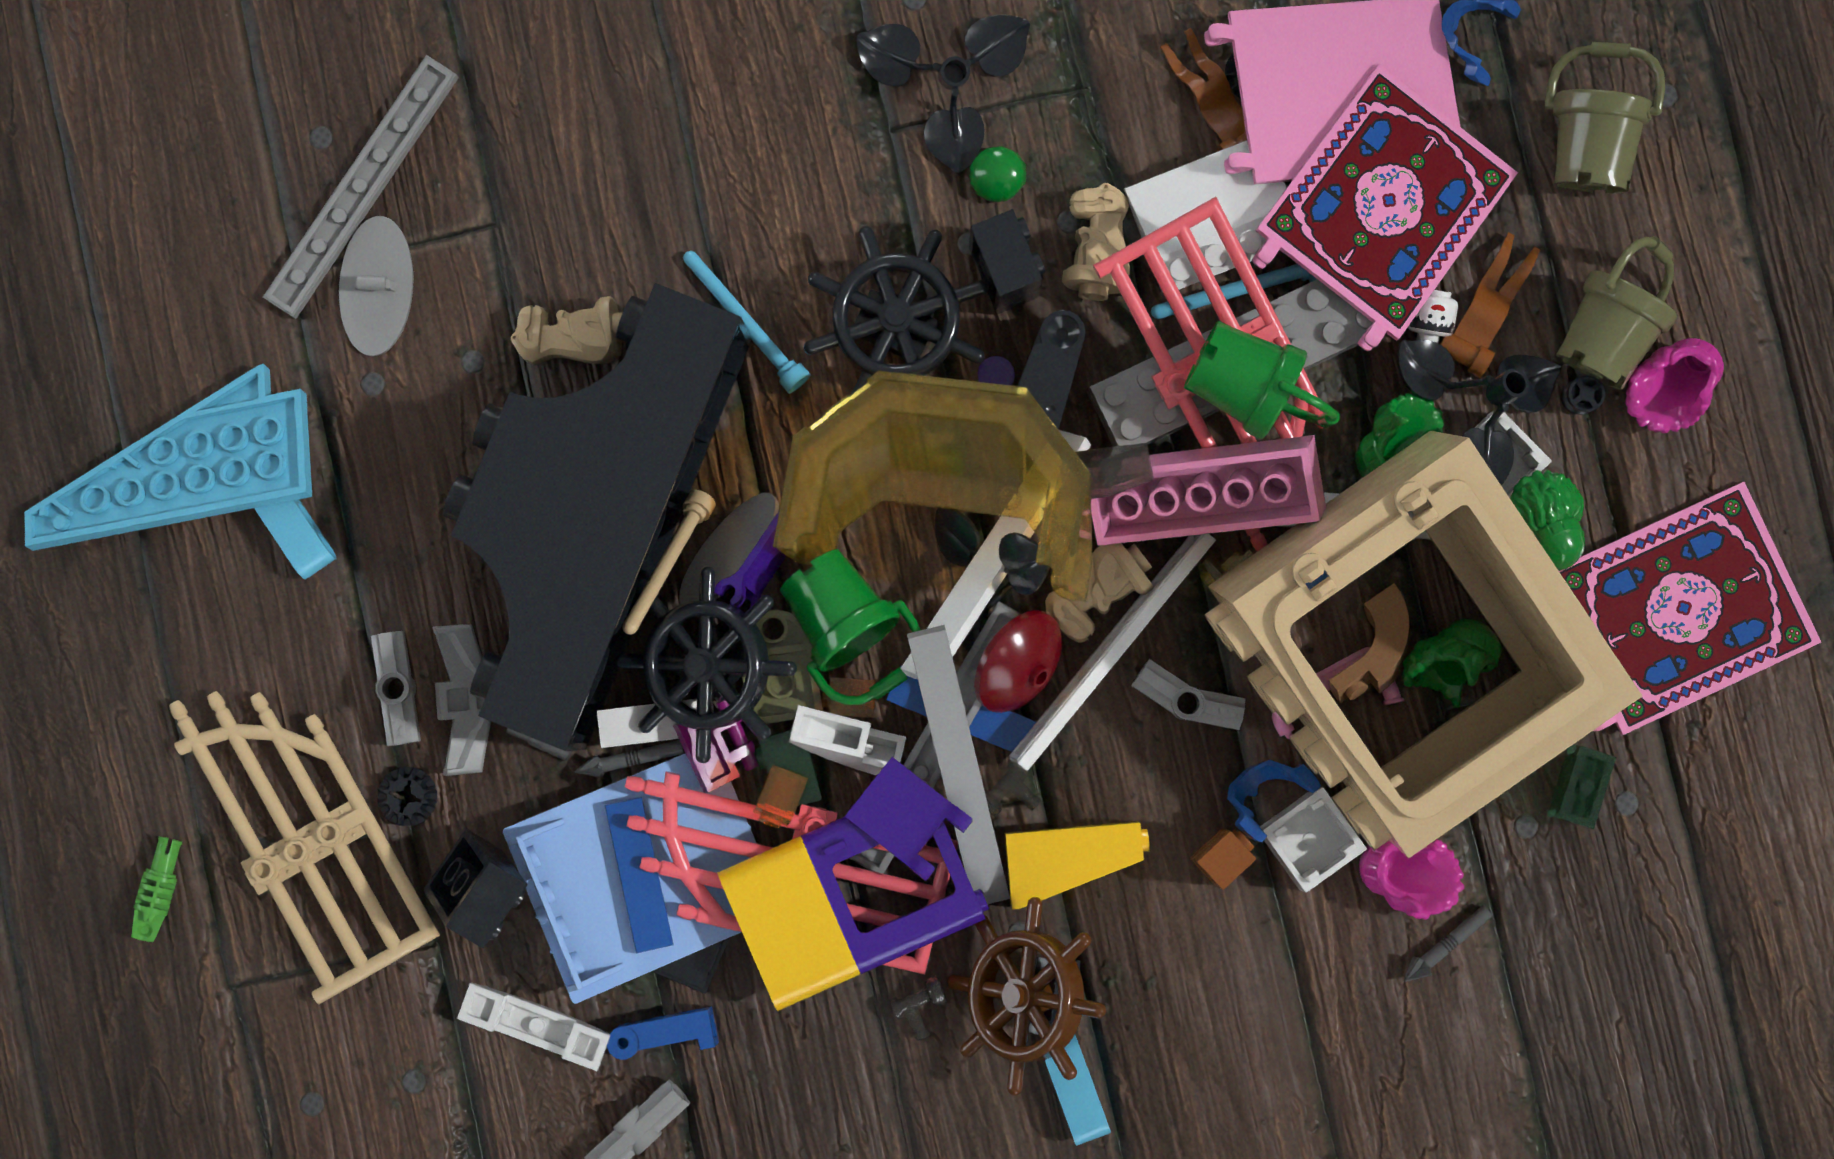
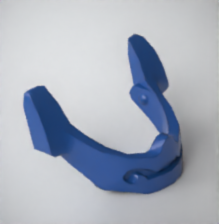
M1459 0L1453 3L1443 15V34L1450 48L1466 62L1464 75L1476 83L1489 86L1491 77L1480 65L1482 60L1467 53L1458 46V37L1454 34V31L1458 27L1460 17L1469 11L1478 9L1491 10L1515 19L1520 14V5L1515 0Z
M1267 760L1244 770L1229 785L1227 796L1229 802L1239 813L1235 826L1249 838L1257 842H1263L1267 835L1253 819V812L1244 806L1246 796L1255 797L1258 794V785L1272 779L1292 781L1307 791L1314 793L1321 785L1304 764H1297L1291 768L1281 763Z

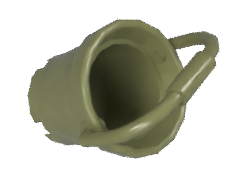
M1592 42L1591 45L1576 47L1564 54L1552 68L1547 84L1545 108L1553 110V115L1558 118L1557 161L1554 184H1557L1558 187L1593 193V190H1606L1605 194L1629 192L1631 175L1643 126L1648 125L1652 115L1658 116L1662 113L1665 94L1664 71L1658 59L1648 51L1632 47L1631 43ZM1591 54V57L1630 58V56L1641 58L1650 65L1655 75L1656 83L1654 104L1653 101L1645 97L1630 93L1597 89H1572L1556 93V87L1560 73L1565 66L1573 59Z
M1646 236L1635 240L1621 254L1610 274L1598 270H1593L1588 274L1582 288L1585 295L1556 354L1557 357H1562V361L1585 375H1591L1598 379L1608 378L1610 380L1608 386L1622 390L1630 376L1658 336L1668 332L1678 318L1676 311L1665 303L1674 277L1673 253L1659 238ZM1642 247H1646L1661 263H1664L1665 274L1657 297L1619 278L1629 259Z

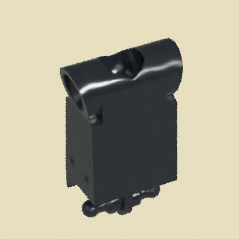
M1059 310L1045 318L1037 333L1009 406L1001 433L1006 434L1011 454L1020 461L1029 460L1034 456L1043 431L1051 434L1058 432L1085 338L1084 323L1078 315L1071 311Z

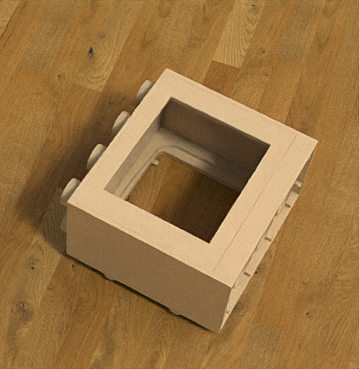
M1429 431L1327 502L1320 521L1296 524L1208 586L1220 603L1204 614L1209 624L1230 652L1234 650L1243 662L1253 655L1258 658L1262 666L1247 676L1250 683L1271 712H1277L1286 725H1289L1297 718L1300 719L1304 727L1289 737L1291 742L1315 774L1319 773L1330 788L1343 781L1346 788L1331 797V799L1356 834H1361L1374 851L1390 841L1406 857H1412L1642 697V694L1468 437ZM1412 511L1415 516L1411 518L1407 512ZM1426 531L1520 671L1380 768L1292 640L1290 629L1296 620ZM1325 571L1328 577L1309 590L1305 583L1313 582L1323 575Z

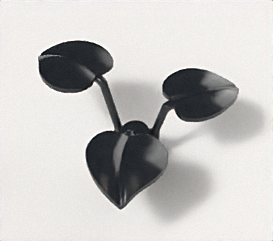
M994 15L982 18L969 28L964 38L965 47L974 56L967 60L958 56H952L947 58L942 65L938 63L922 64L914 62L920 54V42L910 28L900 24H885L859 33L856 39L857 49L861 62L868 73L876 81L887 86H902L910 77L911 68L914 70L938 72L940 84L944 88L951 90L950 111L938 110L928 118L924 127V141L934 157L952 171L960 173L969 167L978 155L983 144L985 129L982 117L976 109L964 107L957 110L959 88L969 79L970 66L978 61L982 71L988 75L1005 76L1012 73L1020 65L1024 57L1030 22L1012 15Z
M1403 340L1399 344L1397 354L1398 369L1404 384L1414 395L1421 399L1429 401L1439 399L1443 394L1444 387L1447 389H1459L1482 385L1487 386L1486 397L1491 404L1497 405V410L1486 422L1484 430L1471 428L1464 432L1462 436L1470 438L1500 485H1502L1512 469L1514 449L1509 436L1501 431L1492 432V427L1499 417L1509 409V404L1525 413H1536L1542 410L1551 398L1561 366L1535 356L1513 355L1504 359L1499 364L1496 371L1497 377L1495 378L1488 375L1481 379L1451 382L1449 379L1454 374V361L1451 354L1442 345L1430 340Z
M945 505L937 507L935 512V534L940 551L954 565H968L972 560V555L975 556L978 552L976 547L980 542V535L977 528L967 516L958 510ZM1015 532L1009 533L1001 539L999 558L1005 567L1004 572L1007 574L1005 577L1009 579V582L990 599L963 640L968 653L990 617L987 616L988 611L1009 590L1014 588L1020 594L1030 595L1041 587L1051 565L1054 554L1053 547L1040 544L1023 534Z

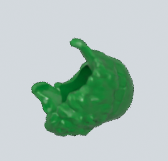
M1405 393L1404 396L1399 395L1377 410L1372 427L1373 431L1363 438L1355 454L1356 466L1362 477L1368 475L1429 431L1443 433L1444 420L1442 418V411L1434 407V401H1425L1414 394Z
M1548 469L1542 474L1541 471L1535 470L1531 476L1520 478L1513 488L1510 499L1558 571L1574 565L1584 552V531L1579 523L1583 516L1584 499L1579 493L1580 490L1576 488V485L1571 482L1570 478H1565L1564 474L1551 472Z
M1470 618L1455 620L1437 636L1418 641L1415 644L1414 649L1403 661L1404 670L1401 676L1404 685L1416 688L1419 686L1423 688L1428 687L1434 691L1440 690L1445 699L1451 701L1454 708H1459L1463 686L1467 681L1470 686L1476 685L1479 673L1490 672L1498 666L1502 654V646L1493 630L1486 624Z

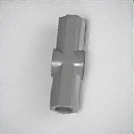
M405 631L372 635L371 640L377 674L375 691L381 701L387 746L419 742L421 737L414 697L416 694V684L411 677ZM398 678L403 682L404 691L399 698L394 699L388 692V686L393 679Z
M669 1079L654 1091L640 1106L636 1105L612 1127L614 1130L584 1158L631 1159L635 1154L637 1156L640 1155L662 1134L661 1130L689 1106L690 1101L684 1092Z

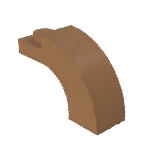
M1395 583L1364 603L1365 616L1375 630V638L1372 646L1363 657L1329 680L1331 693L1339 703L1348 698L1350 700L1358 698L1367 690L1370 683L1379 694L1382 693L1394 682L1403 668V661L1408 656L1410 649V624L1405 600Z

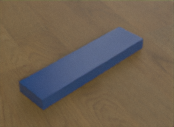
M907 676L908 679L889 692L886 700L927 717L919 682L917 679ZM982 705L970 724L969 729L972 736L1013 752L1035 725L1036 721L1011 711L995 713Z
M642 797L605 805L636 954L672 946L674 944L658 872H646L639 868L642 857L655 858L650 834L644 830L640 832L627 827L629 815L642 816L647 820Z

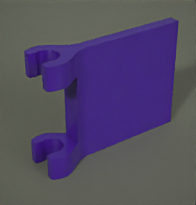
M778 512L740 569L732 576L719 581L715 587V593L723 597L729 588H735V595L732 597L730 604L740 608L744 601H750L751 608L761 597L763 590L802 533L784 515Z
M891 757L845 815L848 820L925 881L934 872L935 867L918 854L945 819L962 833L973 822L969 815L944 798L893 757Z

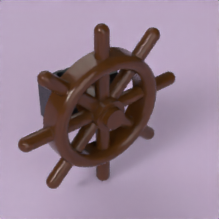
M1032 897L1028 900L1025 930L1011 931L998 936L987 916H985L984 920L975 923L987 946L978 956L970 977L951 975L947 980L949 988L968 992L969 1011L976 1032L962 1044L960 1048L961 1054L967 1058L972 1057L983 1045H986L998 1056L1010 1060L1007 1090L1009 1094L1014 1096L1019 1095L1022 1091L1025 1062L1042 1061L1052 1057L1062 1076L1067 1080L1074 1079L1077 1075V1069L1064 1048L1075 1035L1082 1015L1102 1018L1106 1014L1104 1004L1084 1000L1080 961L1075 960L1090 946L1091 936L1085 932L1080 933L1065 946L1055 937L1040 932L1043 903L1038 897ZM1022 948L1019 972L1010 954ZM999 968L1008 981L1006 984L995 982ZM993 998L1002 999L1004 1004L996 1013ZM1015 1016L1013 1038H1011L1003 1030V1027ZM1028 1033L1040 1036L1041 1039L1027 1046Z

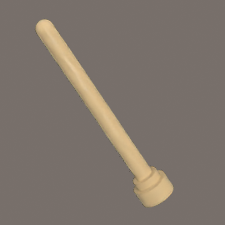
M701 490L689 492L683 503L684 518L622 626L625 633L634 634L637 631L696 525L708 520L712 514L716 503L706 492Z

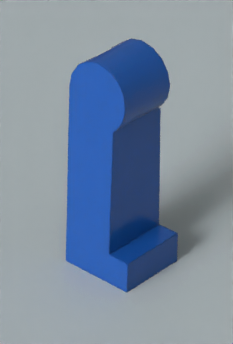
M708 1006L624 1023L610 1033L607 1049L613 1057L619 1060H626L634 1056L639 1050L698 1039L700 1050L713 1048L719 1043L713 1008Z

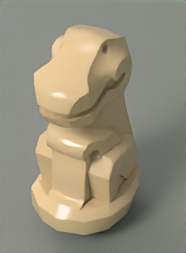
M1103 183L1097 188H1085L1074 192L1069 202L1071 214L1077 219L1089 220L1090 226L1089 228L1081 227L1076 230L1075 240L1078 243V247L1075 252L1074 265L1063 271L1062 283L1069 289L1079 291L1078 296L1080 298L1090 301H1104L1108 299V294L1120 293L1111 274L1109 273L1100 279L1093 265L1126 247L1123 237V220L1129 208L1128 199L1119 189L1109 183ZM1127 263L1124 265V268L1129 275L1130 266Z
M601 297L597 300L595 306L590 309L578 310L573 313L559 310L556 313L557 324L549 326L548 313L545 309L537 305L535 307L529 305L520 310L517 328L511 336V342L521 357L533 365L542 364L553 358H567L592 364H607L613 362L622 354V342L625 341L617 339L616 332L623 312L618 311L613 297Z
M1122 543L1100 545L1090 555L1076 578L1068 586L1048 594L1045 600L1046 613L1057 620L1061 631L1067 637L1078 643L1088 640L1087 637L1090 634L1092 636L1095 631V624L1086 612L1095 607L1101 614H1106L1109 612L1112 603L1122 600L1133 591L1143 595L1149 593L1154 586L1145 575V572L1152 568V566L1135 544L1127 549Z

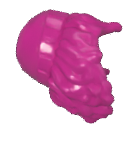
M1697 338L1683 339L1671 346L1657 349L1650 358L1637 366L1629 378L1626 390L1627 397L1625 399L1628 414L1636 417L1639 426L1644 427L1647 425L1649 431H1654L1655 433L1661 432L1666 434L1670 430L1678 432L1681 428L1687 429L1689 426H1693L1710 406L1713 389L1723 375L1724 364L1719 351L1707 341Z
M1436 839L1410 858L1406 857L1390 841L1375 851L1367 844V850L1361 854L1359 874L1365 886L1373 893L1384 896L1394 910L1404 912L1416 919L1427 920L1430 915L1451 910L1452 906L1458 902V893L1464 889V884L1460 881L1464 874L1459 866V860L1454 858L1453 850L1447 849V844L1443 843L1442 840Z

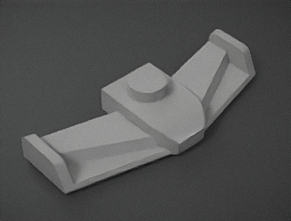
M472 624L435 626L432 628L450 681L435 682L437 719H453L443 776L480 773L483 771L491 721L478 716L484 699L470 694V688L475 672L483 657Z

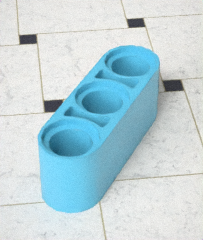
M300 499L254 508L291 565L303 579L306 580L337 559L332 547Z
M1074 1035L1069 1044L1064 1048L1077 1069V1075L1074 1079H1065L1052 1057L1046 1059L1045 1063L1074 1142L1078 1146L1110 1134L1111 1130L1076 1035Z

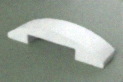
M475 983L469 984L457 1017L459 1020L492 1032L495 1030L562 1055V1058L595 1071L599 1069L610 1038L609 1033L574 1017L521 997Z

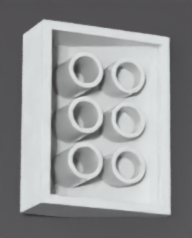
M1246 140L1124 188V192L1141 238L1210 199L1217 197L1249 262H1251L1254 255L1267 240L1255 230L1287 187L1284 182L1254 185L1252 170L1237 174H1227L1225 172L1224 161L1228 159L1230 154L1236 152L1249 153ZM1210 217L1190 228L1214 276L1235 268ZM1177 236L1157 247L1179 290L1200 282Z

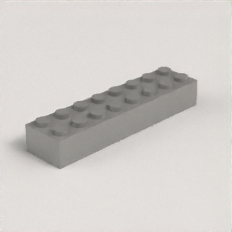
M1318 279L1270 302L1291 345L1307 352L1306 361L1303 366L1304 370H1308L1358 346L1359 339L1373 323ZM1254 309L1237 317L1236 320L1239 326L1259 316L1257 309ZM1211 330L1202 334L1205 341ZM1188 341L1168 350L1174 363L1194 352ZM1154 357L1090 386L1087 392L1118 458L1189 426L1179 404L1168 409L1155 387L1151 376L1161 371ZM1198 395L1192 397L1203 419L1221 411Z

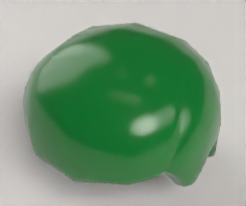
M1005 146L989 147L981 151L970 166V184L978 196L990 202L999 203L1012 199L1026 183V164L1016 151Z

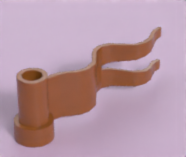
M1189 28L1184 33L1195 63L1206 75L1207 82L1184 67L1167 43L1160 46L1171 70L1179 80L1191 89L1203 118L1221 139L1222 143L1217 145V152L1246 141L1247 135L1243 110L1235 100L1224 72L1203 52L1193 30Z
M1509 232L1496 258L1479 283L1474 298L1454 334L1442 337L1439 342L1440 345L1448 350L1453 360L1468 367L1467 371L1478 378H1481L1486 372L1495 355V352L1488 348L1502 326L1515 295L1527 279L1541 249L1534 246L1509 280L1498 292L1495 291L1507 265L1515 235Z

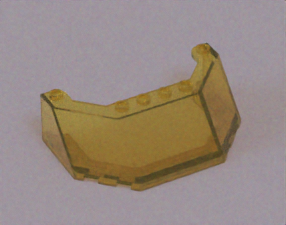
M878 371L867 379L868 383L849 396L847 394L826 410L822 418L810 427H804L793 435L773 547L798 564L812 565L810 561L816 557L837 549L840 532L881 501L1025 519L1039 538L1035 562L1038 565L1052 568L1051 585L1055 593L1063 599L1087 601L1092 571L1091 473L1026 387Z

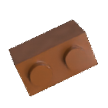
M1223 828L1189 858L1214 886L1222 890L1256 860L1250 852L1254 845L1243 833L1237 832L1235 829L1231 832Z

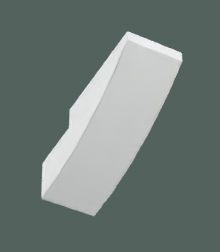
M697 699L682 701L685 705L697 711ZM712 702V713H714L713 702ZM656 704L597 710L601 748L679 739L673 727L676 722L665 716L651 732L642 733L638 729V723Z
M798 705L789 742L828 760L878 775L891 757L895 758L898 762L901 761L906 737L870 728L871 723Z

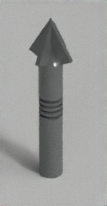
M680 740L638 749L637 752L634 750V753L630 751V753L626 752V754L621 753L604 758L595 755L580 766L575 773L603 777L604 772L626 768L628 765L632 766L631 764L634 766L635 763L638 765L639 762L643 764L684 754V749Z
M1482 905L1422 957L1413 956L1403 982L1432 976V967L1493 917L1490 911Z

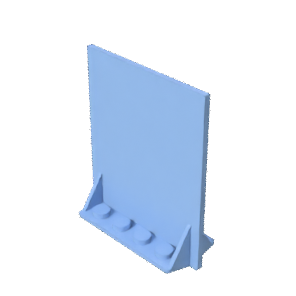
M686 753L632 775L641 777L645 781L649 779L664 783L665 772H673L680 775L679 787L703 792ZM627 778L503 829L504 837L519 874L528 884L526 891L535 910V918L539 920L551 949L550 953L553 954L571 1001L574 1004L741 933L696 922L695 919L687 920L677 916L679 904H689L695 908H702V906L680 879L659 875L674 945L636 954L605 805L642 797L647 820L663 821V798L647 795L642 791L634 792L625 788ZM731 781L708 793L739 801ZM678 802V825L756 843L751 826L746 818ZM650 834L655 858L658 861L673 862L665 838ZM682 842L690 866L717 873L750 858ZM704 885L725 913L734 915L724 890Z

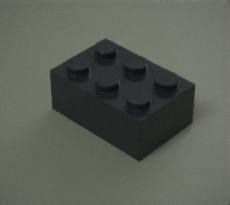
M1013 209L974 224L970 228L969 250L981 279L988 284L987 293L996 315L1037 299L1039 289L1042 286L1041 281L1044 279L1043 273H1045L1039 253H1031L1028 239L1031 238L1027 223L1023 217L1017 219Z
M466 828L423 891L445 927L484 948L489 940L495 939L503 927V919L510 909L516 908L521 903L528 884L503 850Z

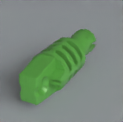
M158 836L151 868H146V871L143 872L133 907L135 910L132 938L154 942L163 920L168 914L177 882L176 875L173 872L180 847L183 843L182 841L173 839L169 853L166 854L165 851L169 838Z

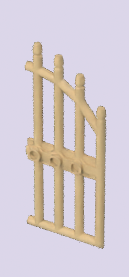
M217 691L209 694L207 699L212 711L216 712L215 716L221 725L219 728L199 733L191 717H188V711L179 700L169 705L170 712L173 718L178 721L177 725L185 737L174 743L175 748L180 755L192 751L250 855V858L241 862L246 877L258 895L268 890L270 891L322 985L312 991V996L317 1004L320 1005L440 936L327 731H324L321 720L315 714L305 719L307 728L314 735V740L282 728L272 709H269V703L260 692L251 696L250 699L255 711L259 713L258 717L263 725L237 724L229 708L225 707L226 703L223 697ZM246 739L273 742L315 817V821L296 831ZM226 740L230 741L283 839L263 849L207 748L208 745ZM294 749L326 761L348 802L329 812ZM366 834L420 929L401 941L347 846ZM335 853L387 947L386 950L370 959H367L315 865V863ZM301 871L354 965V968L337 978L331 972L282 883Z

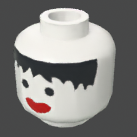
M1440 290L1432 292L1407 327L1409 330L1417 332L1416 340H1430L1439 343L1440 336L1446 337L1453 334L1458 303L1451 298V292Z

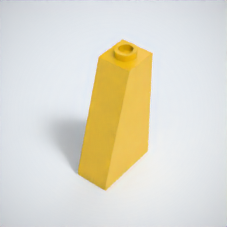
M1135 821L1004 833L1012 910L1024 908L1032 897L1044 900L1143 861V852L1149 851L1148 830L1141 829L1140 822Z

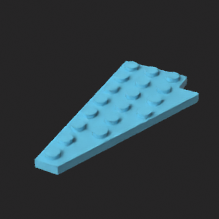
M264 364L256 366L24 512L25 546L34 551L312 497L306 393L301 389L271 394L270 369Z

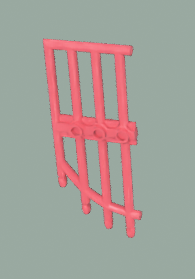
M1214 197L1093 265L1100 279L1109 273L1114 279L1161 371L1151 376L1155 387L1168 409L1179 404L1202 449L1218 446L1192 398L1196 394L1183 387L1193 364H1196L1205 340L1157 247L1177 236L1221 322L1282 347L1285 344L1291 345L1217 197ZM1209 217L1259 313V316L1239 326L1190 230L1191 227ZM1144 255L1194 351L1175 363L1124 268L1125 264ZM1303 368L1295 386L1318 397ZM1295 397L1294 406L1316 415L1323 413L1316 407ZM1281 411L1274 423V427L1281 439L1303 436L1306 421L1292 415L1289 423L1284 411ZM1226 413L1241 444L1257 442L1254 436L1243 429L1241 422ZM1260 528L1245 529L1256 551L1267 545L1266 538L1263 533H1260Z
M665 772L664 783L649 779L645 781L641 777L627 776L625 788L634 792L642 791L644 794L663 798V821L655 819L646 820L642 816L629 815L627 827L640 832L644 830L648 834L664 837L673 861H658L656 858L642 857L639 868L646 872H658L659 875L680 879L702 906V908H695L693 905L679 904L677 916L687 920L695 919L696 922L739 932L742 931L735 915L725 913L704 886L723 889L718 873L691 867L682 842L750 858L773 847L678 825V802L794 829L792 839L836 821L838 815L837 812L801 804L799 814L796 815L679 787L680 775L673 772ZM951 839L957 851L958 841ZM881 845L873 847L874 849L889 852ZM926 845L918 855L929 862L938 863L933 885L837 863L833 867L835 878L928 899L927 905L945 898L950 878L939 848ZM847 903L855 921L882 926L902 917ZM933 943L917 949L914 957L903 955L883 965L925 975Z

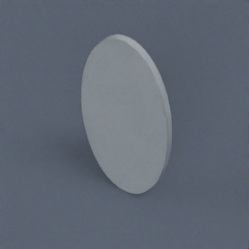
M384 216L369 218L356 230L346 249L339 281L340 313L346 334L358 351L372 357L386 353L397 342L406 325L413 297L414 276L409 245L398 225Z
M770 493L758 494L742 503L720 523L702 545L684 576L679 593L680 604L699 601L700 570L703 567L710 566L714 569L715 587L719 581L732 576L740 569L779 511V502L775 496ZM716 593L714 595V600L720 597Z

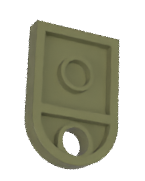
M769 610L756 623L765 640L769 660L792 661L797 666V672L790 677L768 676L764 693L753 710L765 724L795 720L798 705L823 711L820 688L806 669L807 664L812 661L810 658L812 646L794 614L782 610ZM771 618L781 620L784 625L782 636L776 640L766 638L763 633L764 623Z

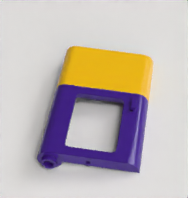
M846 817L717 872L733 913L777 1011L985 919L983 912L989 910L988 904L981 889L973 890L944 822L934 833L933 837L955 885L953 894L865 933L860 932L854 922L834 876L833 867L843 860L880 844Z

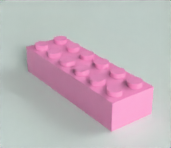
M1314 435L1093 462L1084 474L1098 546L1317 522L1321 520L1326 509Z

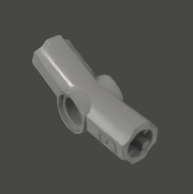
M1150 659L1142 667L1131 685L1170 711L1178 719L1240 730L1245 710V698L1191 687ZM1183 693H1189L1195 697L1196 708L1190 714L1182 713L1177 706L1178 698Z

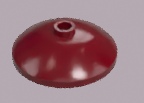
M1040 610L1028 611L1013 618L993 637L982 654L975 674L974 689L977 700L981 705L995 713L1008 712L1024 706L1045 688L1054 674L1062 650L1061 629L1054 617Z

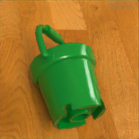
M1219 320L1202 346L1196 364H1193L1183 387L1241 422L1243 429L1258 440H1262L1269 433L1281 411L1307 422L1320 425L1323 428L1336 424L1340 419L1338 411L1334 410L1329 404L1295 386L1306 361L1307 352L1290 344H1285L1283 347L1233 328ZM1290 395H1293L1316 407L1323 413L1320 415L1312 414L1287 403Z
M839 549L828 551L810 561L812 567L802 573L800 569L784 582L780 592L812 646L810 656L812 661L807 664L806 669L818 687L831 700L844 705H862L875 698L879 700L908 679L907 675L898 667L869 688L870 691L859 696H846L836 692L819 671L828 672L839 668L869 650L893 630L900 620V614L912 632L920 631L921 629L917 620L902 600H898L894 604L891 600H881Z

